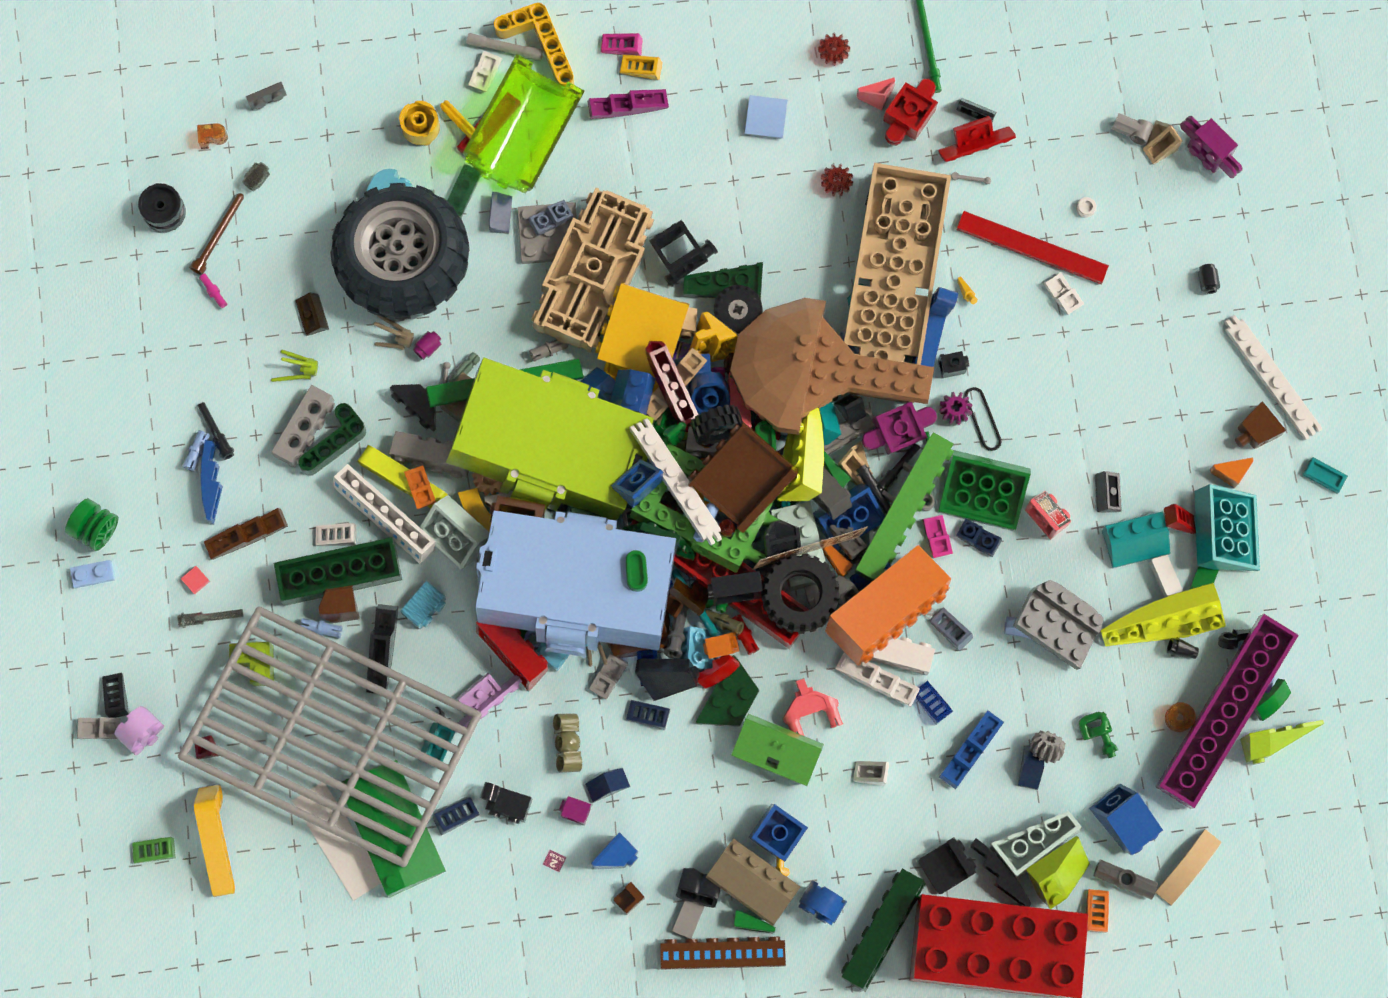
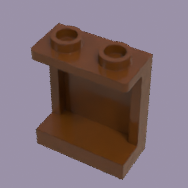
M498 495L496 503L492 502L490 510V522H492L494 510L545 518V504Z

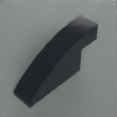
M378 604L375 614V627L370 634L369 659L391 669L399 606ZM368 667L367 680L388 689L390 677ZM366 689V692H367V693H374V692H372V691Z

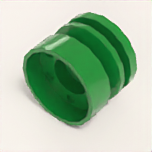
M87 498L80 502L70 515L65 527V533L77 541L83 539L84 545L89 546L94 551H99L112 537L119 517L114 513H110L107 509L101 510L99 504Z

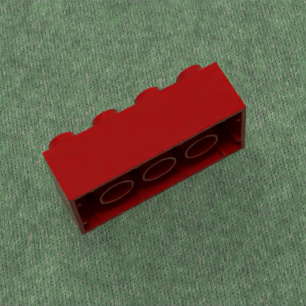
M921 894L916 904L909 981L1050 998H1082L1089 914Z

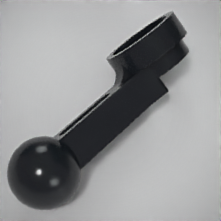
M1233 629L1232 633L1224 632L1218 638V645L1224 649L1238 648L1239 641L1245 640L1251 629Z

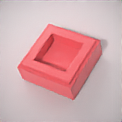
M197 566L181 578L194 594L210 582Z

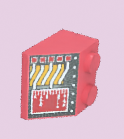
M1044 491L1028 503L1025 511L1051 540L1065 529L1071 520L1069 513L1056 504V498Z

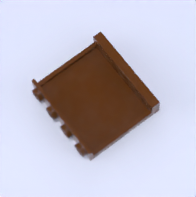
M742 422L740 425L736 424L730 430V436L726 441L722 439L715 447L717 451L713 455L708 454L702 461L703 466L699 470L695 469L689 475L688 486H693L736 523L738 530L744 533L797 476L798 469Z

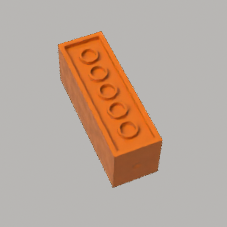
M917 545L831 614L825 632L857 666L862 662L866 664L873 658V653L877 650L882 651L889 644V640L892 638L894 640L903 633L905 627L908 626L910 628L913 626L921 614L925 616L932 609L931 606L933 604H939L946 598L945 594L950 589L951 578Z

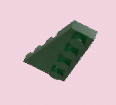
M763 262L748 266L741 265L731 269L724 268L720 269V271H707L684 276L683 296L717 298L719 293L729 286L744 285L753 289L761 299Z

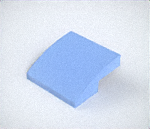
M750 95L745 134L783 138L788 100Z

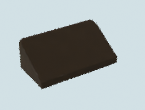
M309 292L295 300L306 336L329 329L320 297L317 293Z

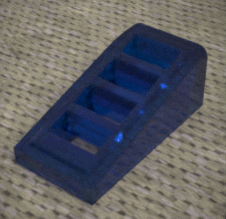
M928 681L919 687L920 690L916 700L936 725L953 713L950 706ZM928 688L930 692L921 698L919 694ZM931 695L935 697L928 703L924 701ZM938 701L939 705L931 709L930 706ZM943 708L944 711L937 716L935 712Z

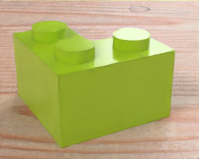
M229 643V658L237 643ZM246 643V645L274 658V646L272 643ZM243 652L241 653L236 663L244 667H250V670L274 681V667ZM250 679V683L253 686H265Z

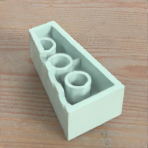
M1067 811L1043 823L1033 825L1019 833H1014L1007 836V838L991 843L990 849L1009 868L1015 878L1018 879L1027 872L1026 869L1080 833L1082 827L1072 814Z

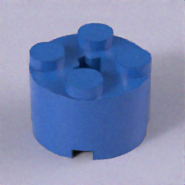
M704 372L692 378L689 386V395L699 414L703 411L707 412L711 408L715 409L718 406L730 405L731 398L728 384L721 373Z
M811 880L799 901L798 907L813 915L816 913V919L825 924L832 925L836 922L847 901L825 886L821 888L818 886L819 883Z

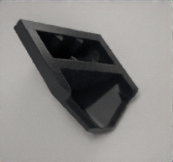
M782 520L771 522L763 535L766 558L801 547L799 527Z

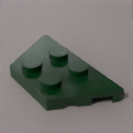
M641 522L623 527L622 529L676 538L675 555L694 561L696 553L683 537L674 530L661 529L652 522Z
M740 662V666L730 676L717 683L696 720V724L741 726L760 690Z

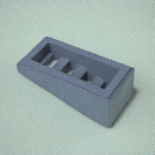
M944 607L930 620V623L958 651H961L973 639L972 633ZM946 616L947 619L939 625L938 623ZM952 622L953 624L945 630L944 628ZM956 628H958L959 630L953 636H951L950 634Z

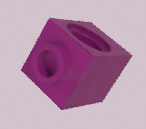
M568 796L567 800H562L559 811L562 812V818L585 825L592 805Z

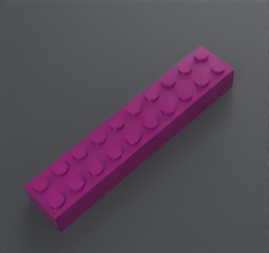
M1266 614L1258 616L1157 783L1156 788L1190 809H1194L1298 638L1299 635Z

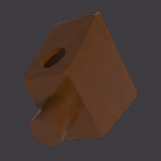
M1262 401L1237 427L1241 434L1235 438V442L1241 448L1249 443L1256 449L1279 438L1286 429Z

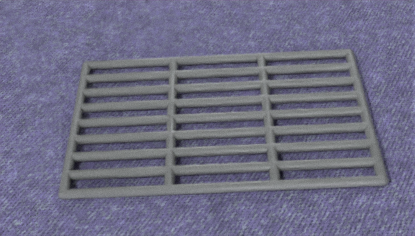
M257 607L181 748L178 758L398 866L406 867L482 714L468 705L267 609ZM260 617L269 619L325 646L326 648L321 658L255 627ZM251 634L315 664L316 667L312 675L310 676L246 645ZM332 652H338L398 681L394 692L328 662ZM241 653L252 656L306 682L307 685L302 694L236 663ZM326 669L389 699V702L383 711L319 680L320 675ZM233 670L298 702L294 710L290 712L228 682L227 679ZM406 685L472 716L467 728L401 697ZM314 687L379 717L380 720L377 726L373 729L309 698ZM222 689L228 690L288 719L283 731L218 700ZM396 704L462 734L463 736L458 746L392 715ZM304 706L315 709L371 736L366 747L301 717L300 714ZM215 707L278 737L274 748L265 746L207 718L211 709ZM387 722L454 753L449 764L382 733ZM298 724L361 754L357 765L355 766L290 735L294 725ZM205 725L269 756L264 767L199 737L198 734L202 726ZM378 740L444 771L440 782L438 783L374 752L373 749ZM288 742L352 773L347 784L280 753L285 743ZM193 743L258 774L259 777L254 786L188 755ZM368 759L435 790L430 801L363 770ZM276 760L342 791L338 802L329 800L271 772ZM359 777L425 808L421 819L419 820L355 789L354 787ZM266 779L333 810L328 821H325L261 790ZM352 796L416 827L411 839L344 807L348 798ZM340 814L407 846L402 857L335 826Z

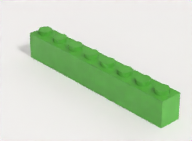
M934 432L932 433L854 573L872 582L886 571L884 568L888 562L892 564L897 555L894 552L896 546L899 545L901 547L907 536L904 535V532L907 528L911 530L916 521L913 518L915 512H921L926 503L923 501L926 494L930 495L935 487V484L932 483L934 478H940L945 469L942 466L945 459L949 461L954 453V450L951 449L954 443Z

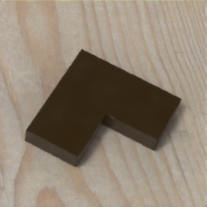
M677 577L672 581L669 593L700 616L708 602L707 589L696 580L691 584L690 588Z

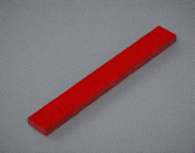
M963 211L956 229L1101 285L1109 267L1107 264Z

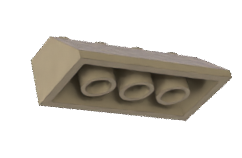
M734 838L706 876L707 879L772 926H774L800 889L798 884Z

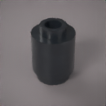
M1214 264L1200 266L1198 276L1201 291L1206 294L1216 293L1221 287L1217 268H1215Z

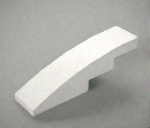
M845 652L835 668L852 679L910 707L920 690L919 687L901 680L900 677L881 669L880 666L871 662L866 664L862 662L857 666Z

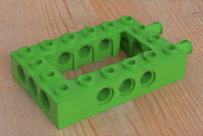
M670 443L667 444L666 447L687 479L690 480L688 478L695 469L699 470L703 466L702 460ZM663 480L640 503L632 508L630 518L639 523L652 522L661 529L676 531L695 552L737 573L743 560L748 559L757 564L759 560L766 558L765 554L753 549L751 544L761 526H769L771 522L780 520L769 512L773 504L772 502L744 533L736 529L731 540L720 535L722 540L718 542L712 536L715 544L710 545L707 540L704 542L695 541L693 535L696 530L686 516L660 503L667 489Z

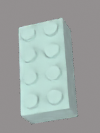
M810 501L771 510L772 516L799 527L801 547L820 542ZM822 548L805 553L808 554V557L813 558L816 556L820 558L819 561L822 563L826 562ZM795 576L787 580L789 591L816 584L813 580L804 576Z

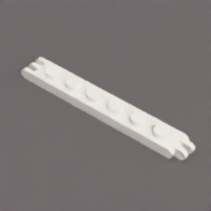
M1235 315L1230 317L1231 321L1229 319L1225 320L1226 333L1302 438L1307 440L1309 439L1308 433L1313 436L1316 434L1315 430L1317 432L1321 431L1322 427L1245 321L1243 319L1239 320Z
M647 418L643 420L645 428L641 422L636 423L639 431H637L634 425L629 427L630 432L651 464L663 471V482L703 541L707 540L710 545L715 544L712 536H714L717 542L722 540L719 534L721 531L719 525L693 486H688L689 480Z

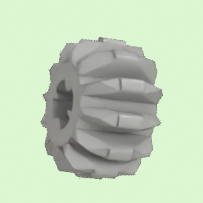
M1040 730L1039 733H1035L1031 740L1030 751L1034 757L1039 758V761L1044 760L1046 763L1049 761L1055 763L1062 758L1066 743L1062 741V737H1057L1056 733L1052 734L1049 731L1044 732Z

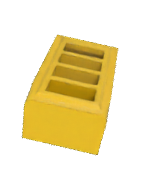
M623 55L620 74L659 80L662 61L659 57ZM629 61H632L631 69H628ZM637 62L639 63L638 70H636Z

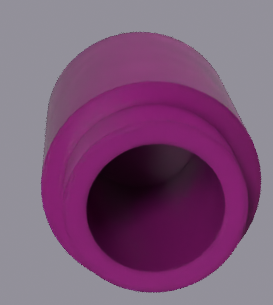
M427 331L414 344L413 351L422 360L426 357L429 358L442 345L440 336L434 331L432 333Z

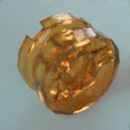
M1184 702L1173 704L1165 713V723L1174 732L1188 730L1196 720L1194 709ZM1178 714H1182L1184 719L1177 720L1176 718Z

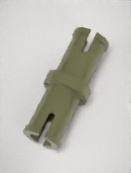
M710 609L706 611L712 623L717 625L719 629H727L736 634H741L743 631V622L732 619L727 614H719Z

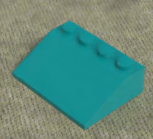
M1212 484L1195 490L1197 566L1213 570L1259 571L1257 495Z

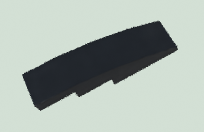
M975 838L970 848L986 859L982 867L998 878L994 886L1020 905L1030 907L1031 902L1009 868L993 851Z

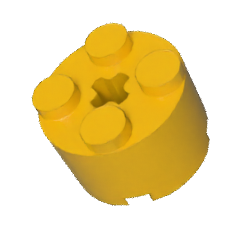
M415 101V103L407 104L401 110L399 116L403 136L410 143L427 146L436 139L440 131V123L437 112L430 103Z

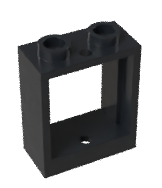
M682 220L672 224L668 229L649 240L675 282L708 262L702 249ZM685 234L695 249L670 264L661 249Z
M760 571L711 578V584H707L708 599L713 600V606L762 598L763 590Z

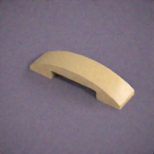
M693 348L676 366L685 387L707 362ZM659 387L651 395L647 414L654 418L655 421L668 407Z
M1204 829L1175 869L1158 887L1156 894L1169 905H1172L1206 865L1221 844V841Z

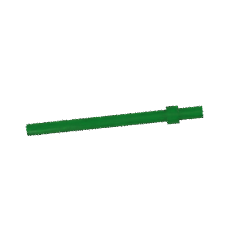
M916 0L930 69L928 71L929 79L936 86L935 93H940L942 91L939 80L941 75L936 65L923 0Z

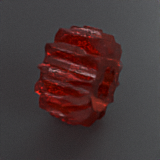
M835 32L832 34V37L826 34L825 40L821 39L819 43L821 45L818 47V52L821 53L820 58L826 59V64L831 61L833 66L836 65V61L842 64L844 59L849 57L850 46H848V39L843 40L842 34L836 37Z
M832 164L831 169L827 167L824 169L825 174H821V179L823 180L821 186L826 187V193L832 191V196L834 197L836 193L843 196V191L847 193L850 191L849 187L853 186V181L851 180L853 174L848 173V167L842 169V164H839L838 168H836Z

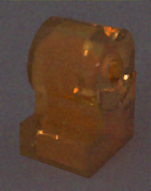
M221 124L197 125L198 143L201 149H209L210 143L222 145L228 140L225 127Z

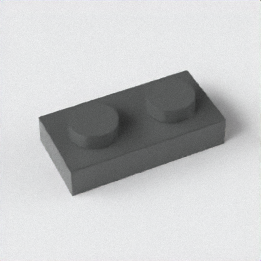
M278 82L246 96L251 109L254 110L261 109L272 101H280L287 94L282 82Z

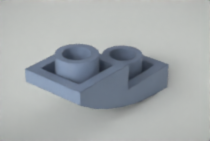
M565 200L547 206L545 211L529 217L528 221L536 235L540 236L565 223L573 217V214Z

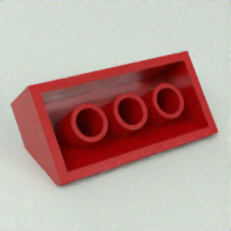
M476 622V633L513 675H517L522 680L521 684L530 691L547 673V660L541 654L538 656L535 653L533 644L529 640L525 641L520 636L521 631L519 629Z

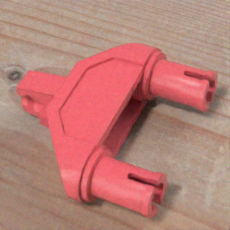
M804 678L795 681L798 692H795L796 697L783 717V722L785 725L788 724L789 730L797 731L798 734L805 736L799 722L801 720L800 717L820 710L826 711L831 728L843 724L837 708L839 706L837 699L813 691L812 687L808 688Z

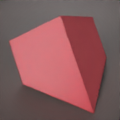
M895 78L858 88L857 98L882 110L894 89Z

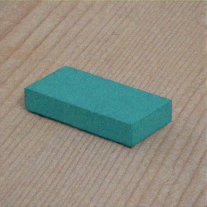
M1314 457L1310 459L1303 473V476L1336 494L1340 492L1348 475Z

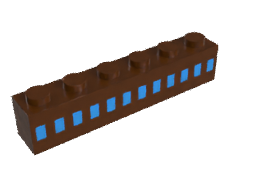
M778 936L768 937V941H760V937H747V941H739V938H727V942H718V938H706V942H698V939H685V943H677V939H665V943H660L661 970L786 966L785 940H780Z

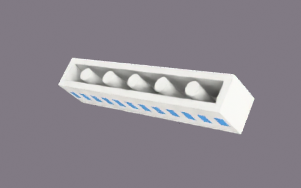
M347 464L334 476L333 487L389 537H393L394 541L418 563L421 564L434 551L436 541Z

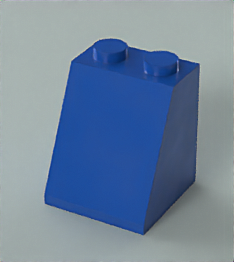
M1119 784L1089 808L1121 849L1130 855L1140 852L1144 845L1149 841L1155 840L1158 834L1163 831L1139 793L1122 784Z

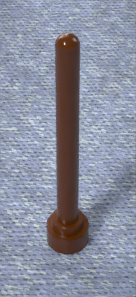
M242 193L236 195L201 256L192 261L189 268L193 272L202 275L206 271L207 259L244 199Z

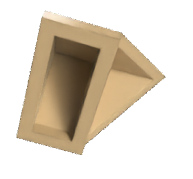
M1156 120L1143 150L1152 164H1155L1176 152L1182 143V139L1172 125Z
M862 441L853 446L838 463L851 477L850 481L856 486L863 483L859 476H856L857 472L855 470L864 464L869 467Z

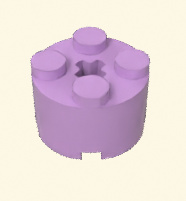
M143 706L129 713L126 716L128 718L126 723L121 722L114 733L134 755L141 753L145 746H152L158 740L156 735L164 728V725Z

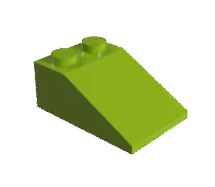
M1075 836L1028 867L1026 871L1039 898L1049 909H1052L1068 898L1090 863L1079 837Z

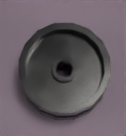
M156 183L148 186L139 197L138 208L140 214L151 229L157 232H170L176 230L183 223L186 208L179 193L172 186Z

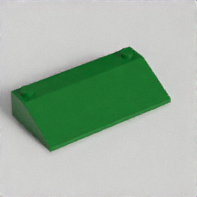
M381 765L367 771L411 792L404 775L386 766ZM359 777L354 787L355 789L419 820L421 819L422 815L417 804ZM349 778L342 781V783L347 784ZM352 796L346 802L350 810L410 839L416 827ZM355 821L362 839L402 857L407 846ZM427 827L406 867L398 866L368 851L385 893L389 898L446 872Z

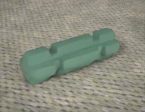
M472 352L468 356V360L465 359L455 370L456 373L449 377V382L456 381L462 372L467 375L474 368L473 365L480 361V357Z

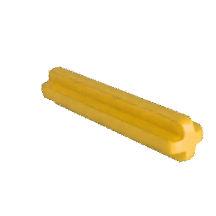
M448 100L440 104L441 110L473 143H477L481 139L480 133Z

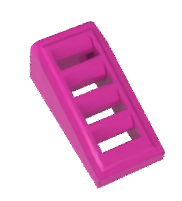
M639 33L603 34L601 53L641 56L643 39ZM609 40H612V48H609ZM617 40L620 41V42H619V48H616V47H617Z

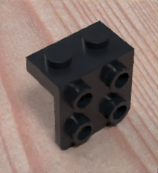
M954 837L918 861L938 894H943L976 873L974 861L971 857H966L963 852L965 850L964 845L959 839L956 841Z

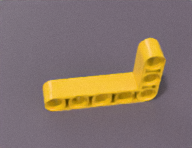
M534 3L498 16L494 20L495 33L500 39H507L534 29L558 88L563 92H569L574 88L575 83L572 69L544 4ZM538 12L542 13L541 16H535L534 14ZM519 19H524V20H525V21L522 22V23L516 22V21L519 20ZM502 25L507 26L505 29H499ZM543 29H549V30H550V31L547 32V33H542V32H541V30H543ZM550 45L556 46L555 49H548ZM556 62L563 63L561 66L554 65ZM564 78L570 79V81L566 83L562 82L561 80Z
M220 784L199 788L194 801V812L213 897L235 893V884L220 818V809L223 803Z

